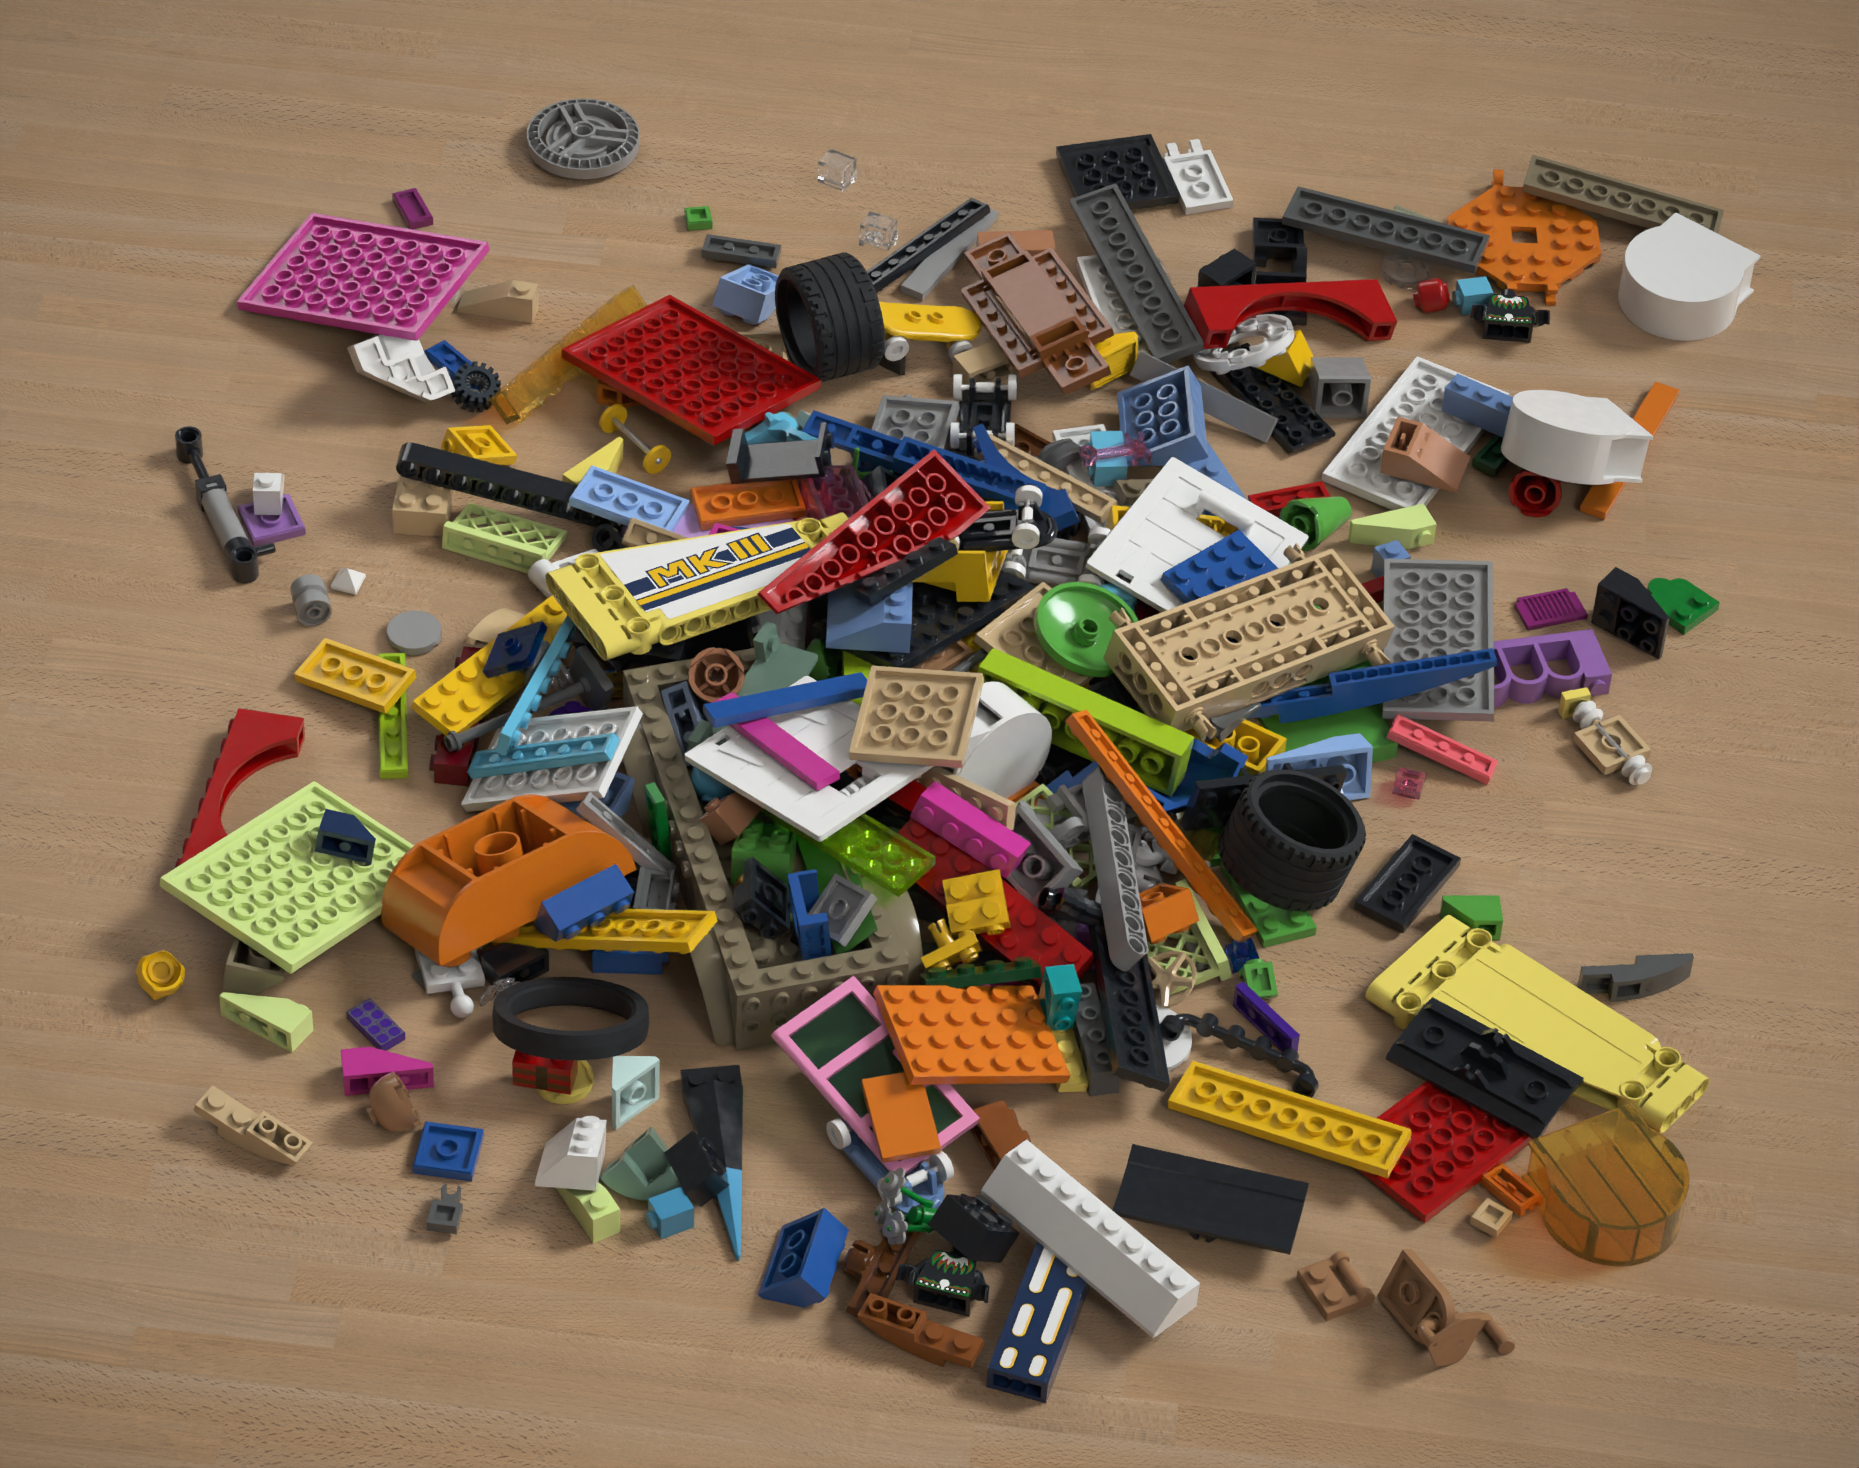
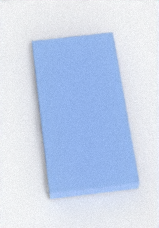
M591 465L570 496L569 505L628 526L631 517L673 532L687 511L689 500Z

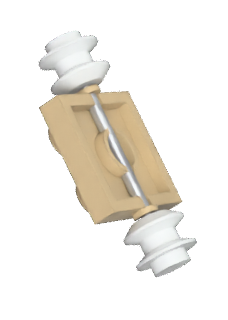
M1587 701L1578 704L1573 713L1574 722L1580 723V728L1582 729L1574 732L1573 741L1603 775L1622 769V775L1629 777L1631 785L1646 783L1650 779L1653 769L1651 764L1645 763V759L1649 758L1651 754L1650 747L1620 715L1601 722L1603 711L1596 709L1595 702Z

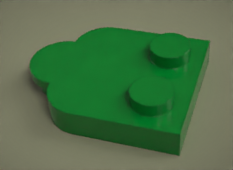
M1654 578L1648 583L1647 589L1669 616L1668 625L1683 635L1719 609V601L1685 579L1677 578L1670 581L1665 578Z

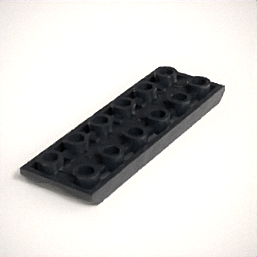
M1247 342L1227 351L1228 353L1237 349L1250 351L1249 346L1251 345ZM1252 366L1230 370L1228 373L1221 375L1216 374V371H1209L1233 397L1278 419L1271 436L1288 454L1335 436L1336 432L1284 379Z

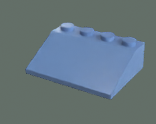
M1188 365L1117 392L1120 431L1123 434L1128 466H1165L1172 457L1185 464H1189L1208 456L1201 385Z
M884 569L829 592L826 648L910 653L913 581L872 606L855 598L853 588L861 584L864 579L873 577Z

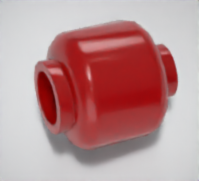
M1440 278L1418 282L1416 286L1417 292L1412 293L1415 307L1421 306V310L1425 314L1445 310L1447 303L1451 302L1447 282L1443 283Z

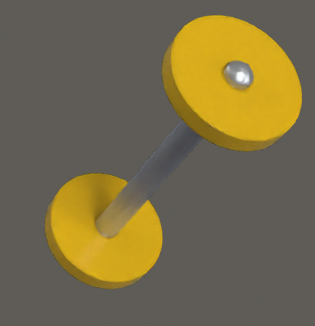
M616 404L606 409L600 417L599 427L605 433H613L620 429L646 453L643 460L644 470L649 474H656L662 471L671 459L670 449L665 445H658L650 449L624 425L627 418V410L622 405Z

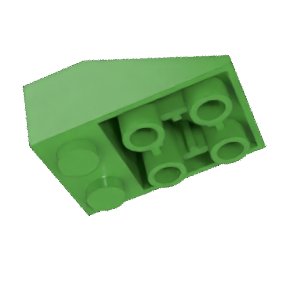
M753 819L735 839L732 848L731 884H735L737 877L743 875L744 861L753 856L788 885L787 874L793 872L798 829L784 820L774 823H763L760 819Z

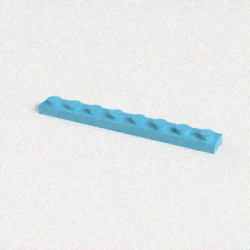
M568 615L499 736L496 753L506 756L511 746L517 747L522 735L520 730L527 729L532 717L531 711L536 712L541 703V693L546 694L552 682L551 675L556 677L562 664L560 659L567 658L572 645L570 642L573 641L576 625Z

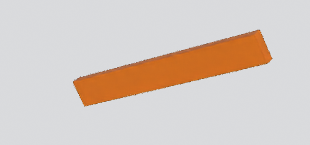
M1655 381L1633 420L1651 435L1655 436L1679 395V389ZM1627 482L1592 485L1581 504L1580 511L1605 520Z

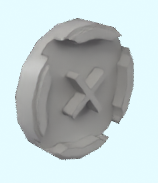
M407 611L393 617L388 623L387 640L389 645L393 649L394 647L399 649L400 653H405V655L426 654L433 650V646L436 644L438 646L441 642L442 627L439 620L432 614L423 611Z

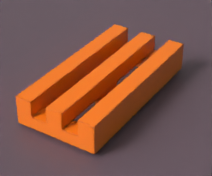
M1503 1163L1483 1175L1480 1181L1484 1188L1519 1217L1525 1215V1210L1532 1211L1535 1204L1537 1206L1543 1204V1196ZM1498 1174H1500L1508 1182L1504 1181L1500 1176H1498ZM1516 1189H1518V1190H1519L1522 1194H1524L1528 1199H1526L1523 1195H1521Z

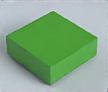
M709 206L684 208V217L688 231L713 229Z

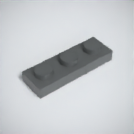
M710 234L706 235L702 247V258L775 269L781 254V245Z

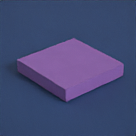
M289 494L283 495L281 515H254V502L238 506V514L254 547L306 535L305 526Z

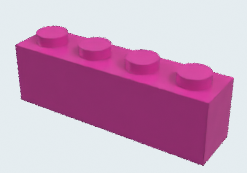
M936 781L921 794L910 815L911 818L992 870L1000 869L1001 876L1006 879L1019 866L1031 844Z

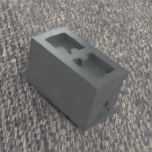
M640 867L633 909L676 910L677 904L673 902V899L679 898L680 882H675V870L672 869L671 877H669V873L665 871Z

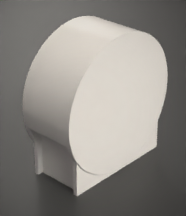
M1674 213L1661 226L1638 234L1629 243L1625 252L1618 292L1619 305L1625 316L1633 324L1658 337L1680 341L1712 337L1725 330L1732 323L1737 307L1754 292V289L1750 288L1754 264L1760 259L1761 255L1678 213Z
M1527 390L1517 393L1512 399L1501 452L1508 460L1528 471L1565 482L1602 485L1614 482L1642 483L1643 479L1640 477L1649 441L1653 440L1654 436L1608 398L1585 397L1552 390Z
M1000 682L983 683L963 768H941L1007 799L1033 783L1038 776V772L1042 769L1051 747V725L1045 716L1007 685Z

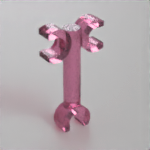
M1139 431L1137 439H1131L1129 434L1125 433L1124 445L1095 449L1093 446L1083 445L1080 447L1079 456L1084 457L1083 465L1089 467L1093 466L1096 460L1132 455V464L1138 466L1139 458H1144L1147 464H1151L1152 452L1145 448L1143 443L1144 434Z

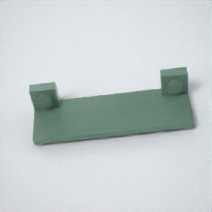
M765 621L753 639L756 660L745 675L742 689L737 696L742 697L789 687L810 674L818 661V655L780 643L776 624ZM700 720L688 738L689 749L691 750L727 726L714 728L710 722ZM724 738L716 744L720 746L721 744L725 743L727 739Z

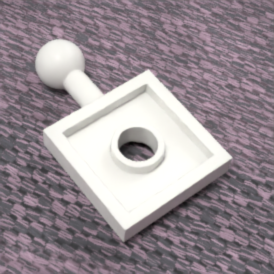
M415 949V955L423 975L427 994L451 991L453 995L450 1004L451 1012L459 1018L468 1017L474 1009L472 999L464 994L463 989L482 987L485 984V977L476 949L471 951V957L468 961L452 968L438 965Z

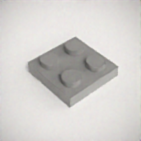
M835 873L808 915L826 912L829 922L830 939L846 947L878 898Z

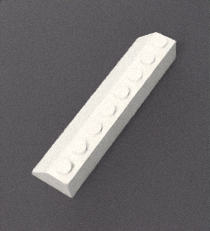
M1025 1140L1004 1155L981 1189V1194L1152 1338L1158 1336L1197 1307L1200 1283L1028 1140Z

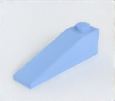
M1360 733L1335 736L1266 758V771L1282 770L1284 763H1290L1294 770L1343 765L1348 773L1340 792L1349 800L1370 798L1373 746Z

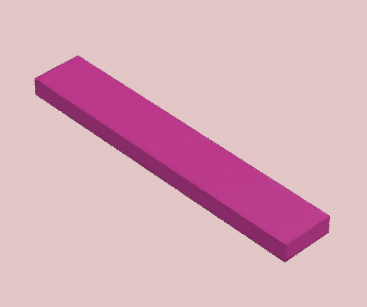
M731 692L714 702L737 698L739 696ZM767 717L730 725L816 791L840 779L839 770Z

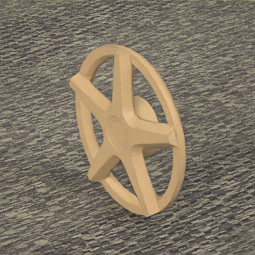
M1167 951L1148 958L1149 968L1155 975V979L1152 980L1153 990H1160L1159 1006L1170 1008L1182 1002L1190 994L1196 982L1197 972L1192 959L1184 952ZM1177 957L1167 969H1164L1157 963L1164 958ZM1184 960L1190 965L1192 979L1177 976L1176 974ZM1178 986H1188V989L1181 997L1169 1003V994Z

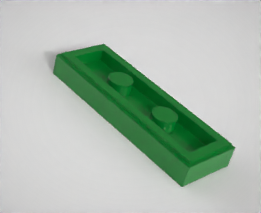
M653 782L645 785L644 788L651 844L668 860L673 861L665 799Z

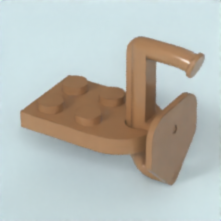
M1412 1249L1402 1250L1377 1296L1417 1342L1427 1346L1436 1366L1451 1365L1460 1361L1467 1354L1480 1330H1485L1498 1345L1499 1353L1509 1354L1514 1350L1515 1342L1510 1340L1489 1314L1481 1311L1455 1313L1454 1302L1447 1289Z

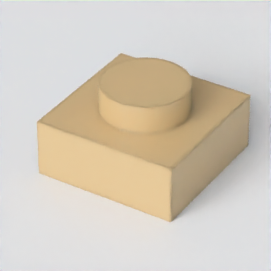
M1486 1198L1472 1215L1470 1224L1497 1238L1511 1221L1513 1212Z

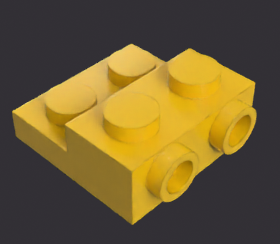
M491 425L447 428L441 444V448L444 451L498 465L515 464L517 454Z
M1000 869L942 880L950 931L953 938L959 939L971 932H974V934L987 932L988 935L1003 933L1006 928H1011Z

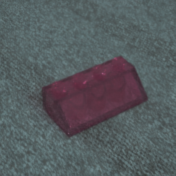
M853 465L827 466L825 477L799 479V490L806 508L807 518L820 520L841 512L850 518L869 503Z

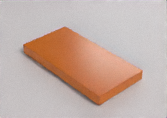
M796 479L731 484L730 482L690 488V498L701 531L712 529L715 523L725 526H739L806 516V508Z

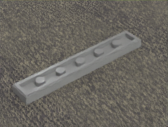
M990 208L991 213L928 256L901 284V292L923 301L965 255L964 252L974 246L977 242V232H986L997 221L999 212Z
M1140 352L1130 375L1146 382L1177 370V368L1145 352ZM1197 379L1201 385L1203 410L1205 413L1265 443L1268 442L1278 421L1277 418Z

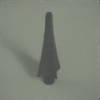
M1257 702L1238 711L1210 718V723L1217 730L1211 739L1216 737L1221 743L1245 719L1260 709L1261 703Z

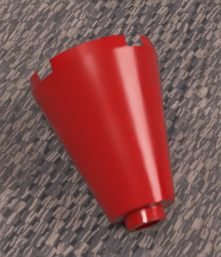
M1523 468L1510 483V501L1513 506L1516 505L1521 510V513L1534 518L1545 517L1560 504L1562 498L1561 481Z

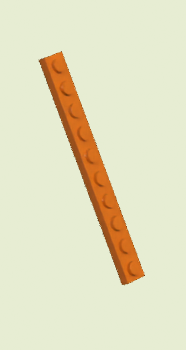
M1087 709L1071 714L1065 722L1071 728L1072 734L1082 742L1088 750L1089 756L1099 764L1105 772L1106 778L1116 786L1122 794L1123 800L1133 808L1139 816L1140 822L1150 830L1156 838L1157 844L1167 852L1173 860L1174 866L1190 882L1191 888L1208 905V910L1222 923L1228 936L1234 939L1236 943L1251 938L1258 931Z

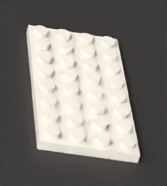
M1417 356L1322 473V481L1391 510L1423 503L1427 506L1439 491V488L1380 473L1383 448L1397 417H1402L1424 423L1466 454L1471 450L1485 430L1442 411L1445 387L1458 372ZM1468 377L1469 379H1472V380H1474V381H1476V382H1479V383H1481V384H1483V385H1486V386L1491 387V388H1493V389H1495V390H1497V391H1500V392H1502V393H1504V394L1509 395V393H1507V392H1505V391H1502V390H1500V389H1497V388H1495V387H1492V386H1490V385H1487V384H1485V383H1482V382H1480V381H1477V380H1475V379H1473V378Z

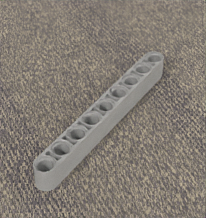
M1098 765L1082 781L1110 959L1118 969L1129 971L1146 955L1148 944L1122 794L1106 778L1105 772Z

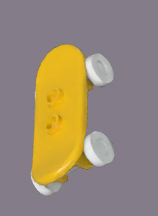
M879 301L885 330L884 355L890 361L900 360L908 353L909 345L905 340L907 338L918 341L947 342L948 355L953 362L954 355L974 348L970 341L977 338L982 332L983 325L976 314L963 307Z

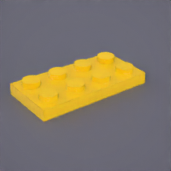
M327 638L322 640L294 673L295 681L384 714L391 709L417 678L416 672L412 668Z

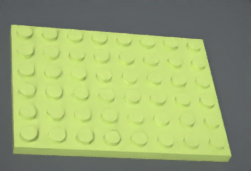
M313 781L162 876L159 887L292 974L381 914L383 906L382 897L387 880L398 861L414 845ZM325 809L354 815L376 838L371 864L315 852L318 829Z

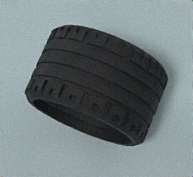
M843 252L782 269L775 285V307L781 336L792 363L821 379V383L876 368L883 357L885 348L884 322L875 288L862 263L851 254Z
M1265 771L1252 777L1245 786L1219 837V856L1230 876L1239 886L1255 898L1286 910L1311 911L1326 907L1337 897L1364 847L1366 831L1363 820L1354 805L1345 795L1329 783L1299 771Z

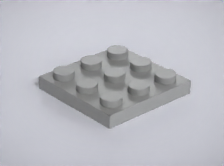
M883 395L871 430L900 440L906 436L947 450L950 441L951 422H956L960 409L959 402Z

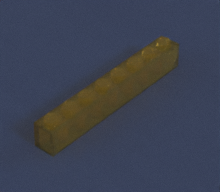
M634 285L619 291L489 398L506 424L514 421L518 423L523 422L531 416L529 412L531 409L534 408L536 410L548 402L546 397L549 394L551 396L557 394L564 388L562 384L565 381L570 382L581 374L578 371L580 368L561 358L563 348L647 306Z

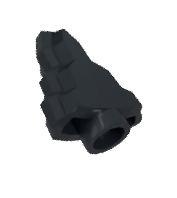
M1044 887L1039 894L1038 909L1048 917L1074 921L1096 927L1099 922L1104 921L1103 911L1099 903L1084 898L1081 894L1075 893L1071 889L1065 887L1056 889Z

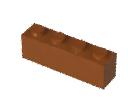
M1004 1100L973 1109L980 1119L979 1123L972 1127L970 1131L994 1170L1009 1151L1025 1140L1031 1143L1028 1132L1021 1129L1016 1113L1013 1109L1010 1110Z

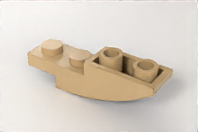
M213 1085L195 1104L194 1112L218 1127V1135L263 1158L283 1164L296 1165L313 1145L312 1141L264 1110L258 1115Z

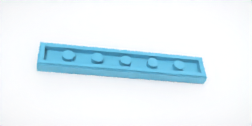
M615 733L520 745L516 748L511 747L506 756L496 753V749L476 751L467 773L474 779L611 761L620 739Z

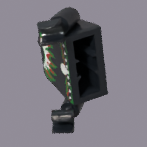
M1506 289L1501 294L1491 295L1490 302L1483 305L1473 304L1470 318H1474L1478 323H1484L1482 339L1531 343L1533 328L1543 326L1544 324L1550 325V310H1535L1534 307L1529 305L1527 297L1516 296L1513 290Z
M952 1246L950 1252L939 1249L935 1250L930 1258H925L915 1266L909 1264L899 1265L895 1280H903L908 1286H912L914 1283L913 1303L968 1317L971 1314L973 1300L988 1303L989 1285L986 1284L983 1273L976 1270L977 1261L969 1260L954 1246Z

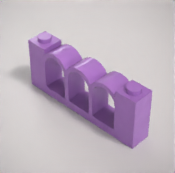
M1593 629L1494 641V653L1498 666L1494 667V671L1500 683L1494 685V708L1503 705L1508 698L1515 702L1530 704L1539 701L1545 693L1560 699L1561 692L1586 687L1591 696L1609 694L1612 673ZM1567 659L1573 675H1558L1550 670L1546 662ZM1530 664L1536 679H1520L1512 673L1509 666Z

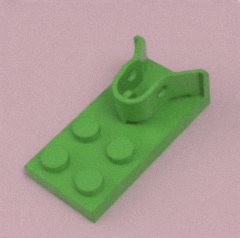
M1220 861V870L1243 912L1257 928L1258 931L1255 934L1263 948L1316 935L1317 927L1308 911L1286 910L1255 898L1236 883L1222 861Z

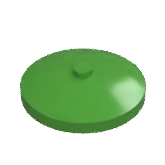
M1069 582L1055 586L1042 597L1035 611L1034 629L1043 649L1063 667L1086 676L1107 677L1114 672L1103 657L1112 634L1117 629L1109 620L1110 614L1115 610L1119 613L1120 609L1123 608L1132 620V623L1137 622L1138 619L1132 609L1113 592L1090 583Z

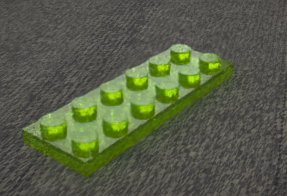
M764 809V815L898 897L935 865L936 856L864 813L819 842Z

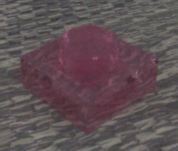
M1399 767L1392 794L1419 800L1425 783L1426 773Z

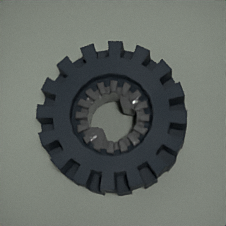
M473 361L471 366L469 362L465 363L464 367L461 366L452 381L455 392H452L451 395L452 398L456 397L455 403L457 405L461 402L463 403L461 408L464 410L468 406L470 407V412L474 413L476 408H478V412H483L484 408L486 410L490 409L498 397L501 389V380H498V373L492 374L494 369L491 366L489 369L485 368L486 363L482 362L481 366H478V361ZM470 384H473L474 386H478V385H479L482 390H480V392H479L477 389H473V388H471V386H469V385H470Z

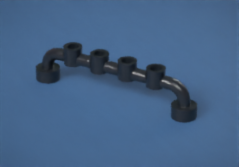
M1186 1013L1175 1016L1167 1015L1160 1023L1161 1035L1168 1041L1177 1040L1184 1031V1025L1196 1028L1197 1033L1202 1037H1210L1212 1035L1223 1040L1224 1045L1230 1049L1239 1047L1249 1051L1255 1060L1267 1059L1276 1063L1277 1067L1283 1072L1293 1070L1300 1075L1292 1086L1295 1093L1312 1098L1318 1090L1319 1083L1315 1078L1313 1070L1307 1064L1298 1060L1299 1054L1296 1050L1285 1048L1281 1053L1271 1049L1272 1042L1265 1036H1259L1255 1041L1245 1037V1030L1239 1025H1231L1227 1030L1218 1026L1219 1021L1214 1014L1206 1013L1202 1018Z

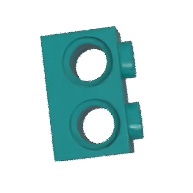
M1074 964L1045 967L1038 1000L1047 1019L1046 1025H1049L1051 1030L1063 1031L1074 1028L1082 994Z

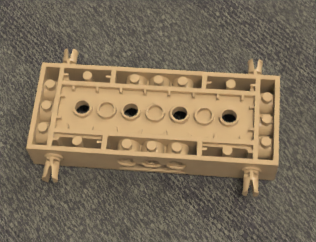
M1295 543L1293 548L1289 545L1283 552V555L1287 557L1291 564L1132 623V620L1123 608L1120 609L1119 613L1116 610L1113 611L1109 616V620L1117 629L1112 634L1103 659L1147 716L1183 732L1193 728L1204 742L1206 736L1211 739L1217 732L1216 728L1210 723V718L1238 711L1257 702L1328 676V673L1341 671L1366 660L1372 666L1391 664L1390 659L1383 653V649L1386 648L1395 626L1333 548L1307 558L1299 545ZM1314 604L1320 606L1322 610L1317 609ZM1270 621L1279 622L1282 626H1275ZM1227 637L1236 639L1238 643L1228 641ZM1182 654L1186 656L1190 655L1194 658V660H1188L1184 658Z

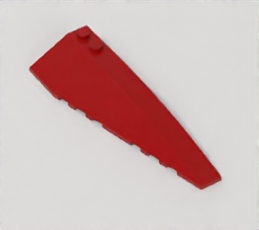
M934 449L765 586L757 595L777 615L878 572L890 564H895L905 558L908 553L917 551L927 545L932 539L938 537L947 541L955 539L988 512L991 507Z

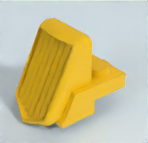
M1136 332L1117 333L1103 342L1094 345L1109 365L1111 374L1088 384L1090 390L1097 389L1133 370L1138 354V336Z

